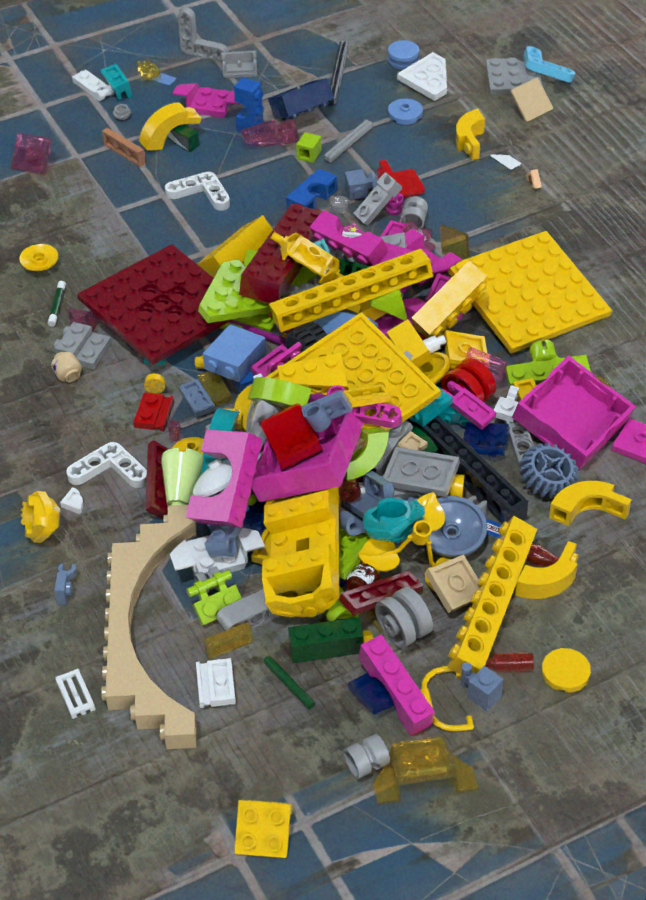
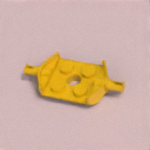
M275 231L270 239L281 246L282 260L290 256L294 261L303 264L313 273L321 276L318 283L321 284L343 277L339 273V260L300 234L294 233L285 238Z

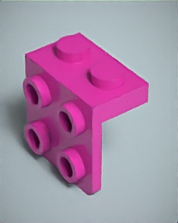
M297 342L289 349L281 344L252 365L250 371L254 375L261 373L263 377L268 376L278 369L277 366L284 365L299 355L302 344Z

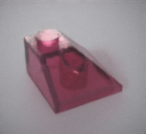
M17 132L11 168L45 175L52 139Z

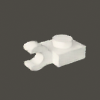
M511 385L507 398H499L494 408L496 418L514 422L512 416L518 404L517 393L519 387Z

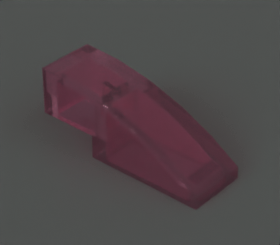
M273 119L240 130L244 143L249 145L278 146L300 140L293 119L277 125Z

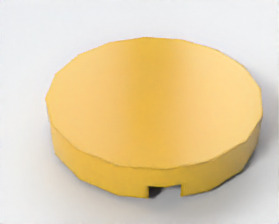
M560 648L551 651L545 656L542 663V677L545 683L552 689L557 691L560 689L565 690V693H572L581 690L589 681L591 674L590 664L587 658L580 652L569 648Z

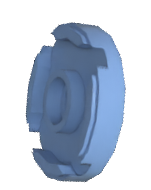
M398 99L393 101L388 107L390 120H396V123L402 125L414 124L423 115L422 105L412 99Z

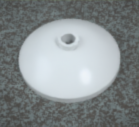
M216 459L209 463V468L199 477L192 494L194 496L207 497L224 490L229 484L232 475V465L229 459L224 461Z

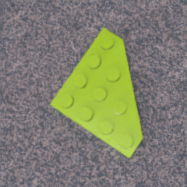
M240 260L222 262L202 299L198 312L207 323L271 313L269 303L239 295L241 274L246 268Z

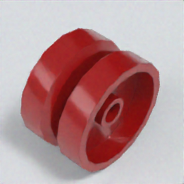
M473 358L464 359L455 369L450 370L442 378V388L453 396L455 395L447 387L450 381H454L462 388H466L482 402H486L496 392V382L490 370L483 363Z

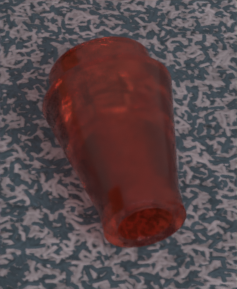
M358 478L345 479L339 487V496L346 502H353L361 495Z
M532 543L526 561L530 562V565L548 567L555 564L560 557L539 543L538 545Z

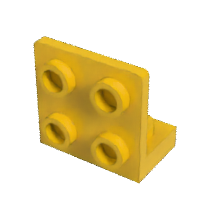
M239 800L235 854L286 858L293 803Z

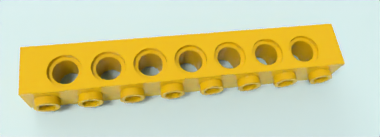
M418 249L269 303L273 321L280 332H284L433 277L431 261L422 249Z
M513 516L508 523L504 521L498 531L501 534L500 538L496 539L491 548L494 553L487 559L484 566L487 570L483 572L477 583L480 585V588L474 592L470 600L473 605L466 611L463 620L466 622L456 634L458 642L452 646L448 654L451 658L448 668L461 674L464 663H470L472 666L471 671L475 674L485 666L537 532L535 527L516 516Z

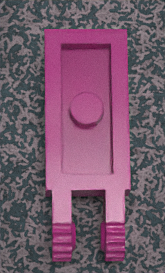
M450 381L447 387L455 396L442 389L453 397V402L450 406L481 430L496 418V411L454 381Z

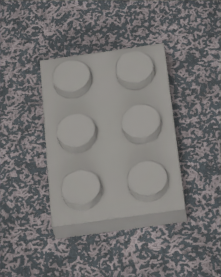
M395 447L383 478L391 482L393 487L397 489L426 494L434 492L435 495L447 497L460 460L459 457Z

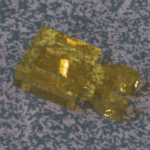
M146 59L145 63L140 60L137 61L139 73L144 79L151 80L155 77H160V69L156 64H150L149 59Z

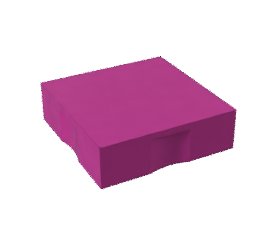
M568 355L551 371L545 381L535 386L518 402L512 418L545 444L548 442L552 447L557 444L558 449L565 447V453H571L570 459L576 460L575 466L579 467L578 470H580L627 423L636 406L614 389L600 382L589 370Z
M353 411L331 419V424L326 430L315 432L322 450L312 457H306L298 461L292 467L281 468L276 454L267 439L264 444L263 453L257 460L251 486L259 502L340 487L362 431Z

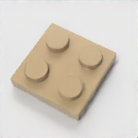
M464 554L432 567L425 572L426 577L448 613L471 604L470 600L474 592L480 588V585L477 584L479 579Z

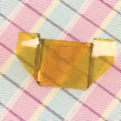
M442 736L392 743L389 753L390 764L382 769L373 783L377 804L400 801V785L452 777L456 792L479 789L473 768L450 753L449 747Z

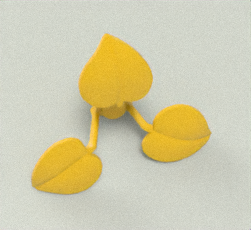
M434 492L417 499L424 506L425 515L423 520H419L414 524L412 533L408 535L407 539L398 548L395 549L394 542L371 538L358 553L359 559L367 567H371L376 571H390L395 569L400 562L397 553L401 552L410 541H413L416 545L427 546L429 564L432 567L449 561L450 559L445 557L439 558L436 563L433 561L432 542L429 538L431 532L440 529L445 521L444 511ZM425 575V582L427 586L431 590L435 591Z

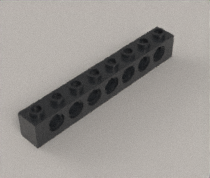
M438 415L424 427L417 422L411 421L409 418L405 420L421 429L438 448L435 453L459 457L460 464L456 474L464 475V486L476 495L481 502L487 501V508L498 519L507 523L513 516L521 520L527 519L528 500Z

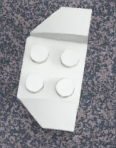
M243 528L236 537L237 551L234 557L211 558L204 544L209 536L187 542L183 540L170 553V558L175 571L192 567L194 574L198 572L205 573L208 572L209 568L217 566L221 573L227 570L234 572L245 568L248 563L247 552L264 548L265 546L258 531Z

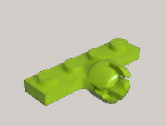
M541 340L534 342L530 347L532 362L505 366L509 388L511 385L513 386L515 381L533 378L536 384H540L547 379L551 371L565 359L559 358L556 355L553 342L544 340L545 346H542ZM586 355L572 356L574 360L591 372Z

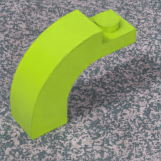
M256 377L253 380L248 399L254 401L253 405H256L258 399H261L268 404L285 408L297 403L304 406L308 403L312 389L280 379Z

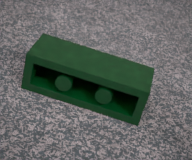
M359 617L288 627L292 664L359 654L361 644H363V632Z

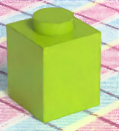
M304 132L296 144L298 160L314 163L322 151L321 136Z

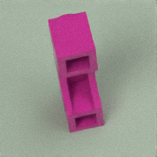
M325 210L321 212L309 227L316 241L324 238L326 244L332 250H339L346 257H353L363 265H376L388 251L383 239L368 231L352 238L342 236L344 227L339 218Z
M382 634L361 644L358 659L370 677H376L384 684L395 704L397 717L410 736L431 726L435 711Z

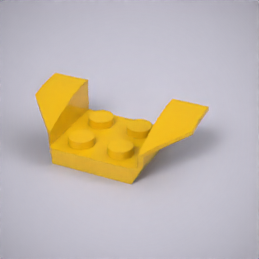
M447 330L442 334L447 343L440 345V347H445L446 355L450 361L448 372L455 369L461 361L467 358L476 359L487 368L489 367L484 336Z

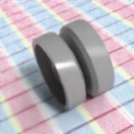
M410 587L401 588L392 597H386L375 605V613L381 629L392 644L398 648L404 649L412 644L416 638H422L433 630L432 617L426 604L417 592Z

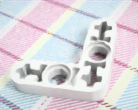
M212 172L200 173L169 182L165 185V194L169 199H178L204 191L216 210L223 211L230 207L229 195L217 176Z
M110 442L67 468V477L69 483L80 485L112 467L130 486L141 488L146 485L147 470L120 444ZM93 461L100 462L97 466L89 465ZM125 462L131 464L130 466L125 468L120 467V465Z

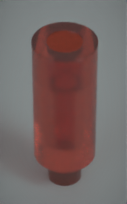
M533 653L493 654V658H487L485 667H493L494 671L533 670Z

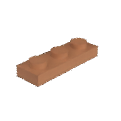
M109 128L102 130L104 146L139 167L146 164L144 149Z

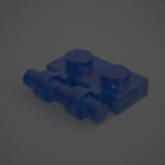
M466 422L463 440L479 455H488V457L504 456L505 447L498 446H507L510 427L509 424L489 423L481 430L472 422Z

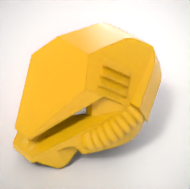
M36 491L28 495L27 502H22L21 524L25 525V537L30 538L34 543H42L59 527L60 508L46 492Z

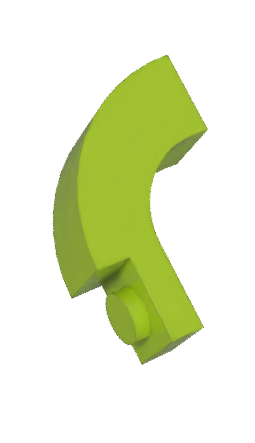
M382 428L362 429L344 476L346 480L361 477L377 465L388 443V431Z

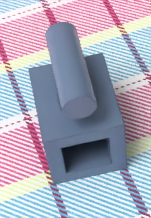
M363 169L345 172V189L349 200L362 199L368 196V188L374 189L377 186L378 180L375 173H369V178H366Z
M464 663L461 671V686L464 688L468 687L467 698L487 712L502 696L504 679L485 666L475 674L471 671V664Z

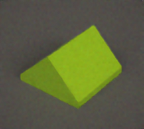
M399 289L369 300L372 307L402 320L407 319Z

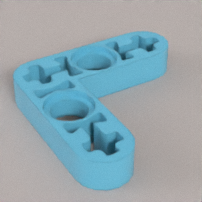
M532 46L526 47L524 52L526 68L566 82L573 81L575 76L573 70L544 61L539 49Z

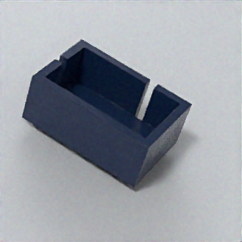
M328 78L312 80L300 85V89L294 87L269 97L268 101L274 118H281V120L298 117L300 113L313 111L315 107L328 105V101L334 99Z

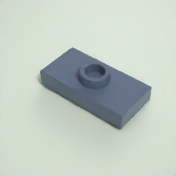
M198 379L179 386L180 393L196 418L216 411L214 403Z

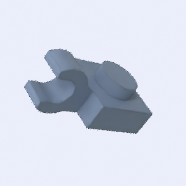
M60 564L58 567L59 572L57 573L54 589L57 605H67L68 596L72 595L73 584L69 581L77 575L75 564H72V568L69 571H64L63 564Z

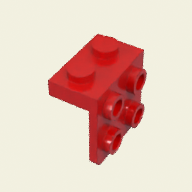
M386 159L379 161V169H377L378 179L384 173L389 174L402 186V190L399 193L404 198L425 193V187L414 169L393 173Z
M298 403L262 420L260 423L282 469L292 467L298 461L306 457H312L322 450L315 431L303 416V408Z

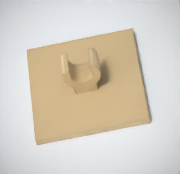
M538 77L510 90L525 122L554 109Z

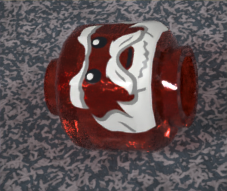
M361 563L347 576L346 584L348 590H352L379 581L381 578L376 568L367 563Z

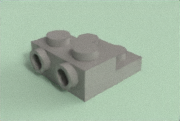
M73 322L71 326L64 328L62 339L55 341L54 350L56 354L59 352H72L82 367L95 369L112 342L110 336L92 332L91 326Z

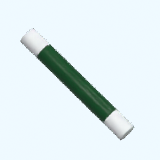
M59 281L48 319V325L51 327L56 325L66 286L64 281Z

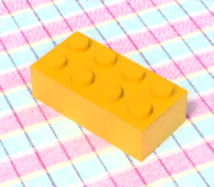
M469 260L412 317L414 329L418 330L426 339L434 335L436 338L442 336L443 331L447 327L452 328L457 323V317L461 313L466 314L471 309V303L475 299L480 300L485 295L487 276Z

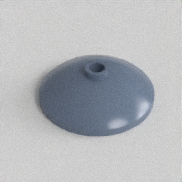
M447 496L437 498L444 511L445 521L440 529L431 532L429 538L432 542L431 550L439 555L452 558L463 554L467 556L475 552L484 542L487 533V522L481 509L470 500L462 497ZM448 533H454L455 535L450 536Z

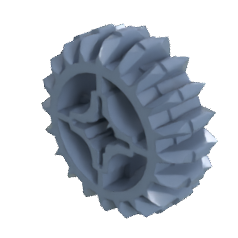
M547 442L544 446L541 443L536 445V447L532 446L524 453L519 465L521 467L519 474L522 475V482H527L526 488L534 489L533 494L538 492L541 494V498L547 495L551 500L562 489L577 482L579 467L575 466L576 460L570 459L571 453H565V447L558 449L557 444L552 447Z

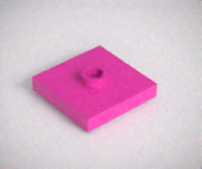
M629 418L613 443L611 451L646 464V424Z

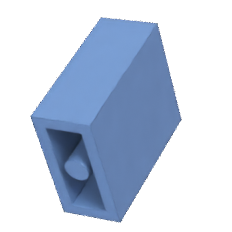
M230 324L203 353L204 369L240 383L250 372L251 366L266 354L265 337Z

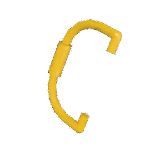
M448 666L432 669L421 682L420 691L432 708L427 684L430 678L436 674L454 671L448 668ZM455 672L456 678L461 679V674ZM435 716L432 722L436 727L446 731L474 729L472 716L466 717L467 724L447 725L440 722Z

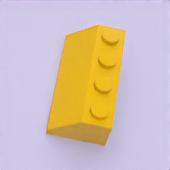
M262 215L242 226L197 263V265L213 278L222 262L240 260L244 265L246 251H258L273 228Z

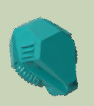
M385 498L378 502V506L365 512L363 526L372 539L388 542L405 541L408 535L412 533L414 524L419 520H423L425 509L417 500L408 503V501L402 499Z

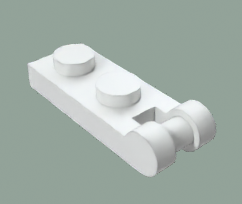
M87 70L72 76L73 83L98 101L104 100L106 96L115 94L110 85L105 84Z

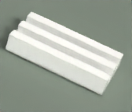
M79 669L55 677L72 719L77 717L76 714L81 713V715H84L89 709L91 712L95 710V705ZM72 677H76L87 702L86 704H82L71 679ZM64 680L67 681L78 707H73L63 684Z

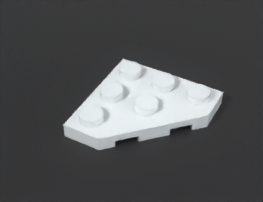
M432 52L397 73V80L436 101L447 94L445 59Z

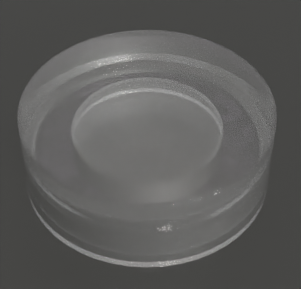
M336 196L330 200V209L335 213L346 212L349 208V201L346 197Z

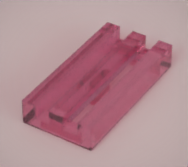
M468 348L465 359L473 358L480 361L487 368L498 372V375L492 373L495 381L501 382L503 380L502 376L505 374L507 361L475 348ZM471 354H472V355H475V356H477V357H480V358H482V359H485V360H487V361H490V362H492V363H495V364H497V365H500V367H498V366H496V365H493V364H491V363H488V362H486V361H483V360H481V359H478V358H476V357H473V356H471Z

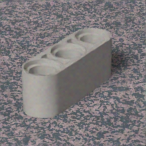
M264 589L225 606L217 613L216 618L229 637H236L280 615L272 614L266 606Z

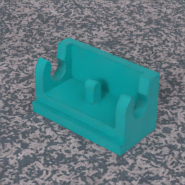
M117 64L101 69L105 81L115 91L119 100L122 98L120 94L124 91L128 99L133 97L130 83Z

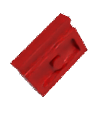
M144 392L133 422L134 428L155 430L157 428L164 431L174 403V396L165 397L164 394Z

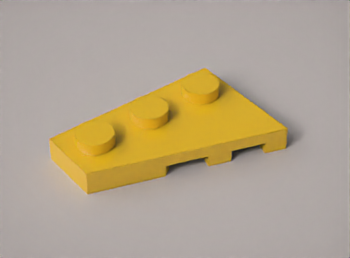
M341 352L277 366L280 380L296 383L308 388L317 387L327 391L336 385L349 390Z

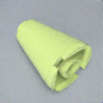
M172 448L163 453L161 462L167 506L189 504L190 496H193V488L202 472L204 457L199 452L187 448L186 452H180L179 448Z

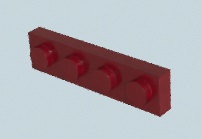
M153 440L148 444L145 510L163 520L164 515H168V506L161 459L163 453L169 449Z
M406 571L343 592L339 597V601L354 616L374 609L377 602L386 597H392L396 591L403 587H410L417 593H420L424 585L410 571Z

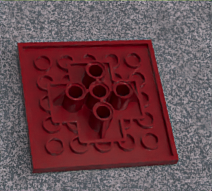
M173 244L77 293L78 300L152 365L234 320L207 323L198 312L199 306L214 278Z

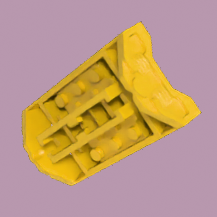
M338 487L268 500L264 505V525L271 534L270 558L262 560V583L265 604L272 614L285 617H314L319 613L325 612L339 599ZM295 590L299 596L289 598L276 594Z

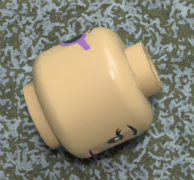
M72 352L57 353L51 363L52 370L62 382H73L80 376L82 366Z

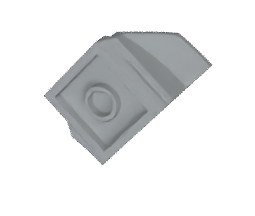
M258 399L256 405H253L254 401L250 403L246 420V432L261 438L262 448L267 437L261 428V421L282 410L277 405L268 404Z

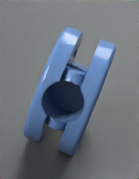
M400 40L393 42L388 47V63L393 68L404 70L419 61V47L414 42Z

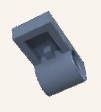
M340 390L302 406V413L315 432H322L330 426L331 419L351 412L352 404L344 392Z
M217 525L204 543L208 555L211 558L234 557L237 551L236 537L244 526L242 525V528Z

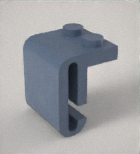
M372 470L363 475L365 493L344 499V506L350 510L346 511L339 506V527L352 536L366 532L363 526V516L367 510L378 506L380 500L393 498L394 495L392 483Z

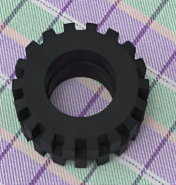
M308 322L287 334L286 347L289 349L297 342H300L302 344V353L327 336V333L319 324Z

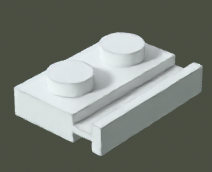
M231 658L211 660L203 664L196 662L200 708H204V705H211L213 707L236 704Z

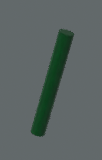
M270 655L264 658L263 663L309 710L312 709L316 702Z

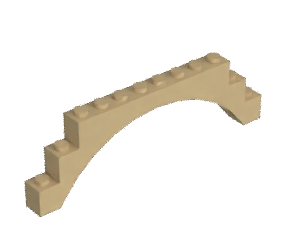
M188 505L168 506V515H164V523L140 524V534H136V542L112 543V553H108V566H111V571H107V584L110 585V589H106V601L110 605L109 608H105L106 622H109V627L104 628L105 641H108V646L103 648L104 661H107V666L102 668L103 681H106V686H102L101 690L102 701L107 702L108 710L130 709L131 720L136 721L137 730L160 729V739L165 740L166 749L196 748L195 713L168 697L149 678L136 657L131 641V624L137 599L142 587L153 571L183 540L187 542L197 536V522L185 518Z

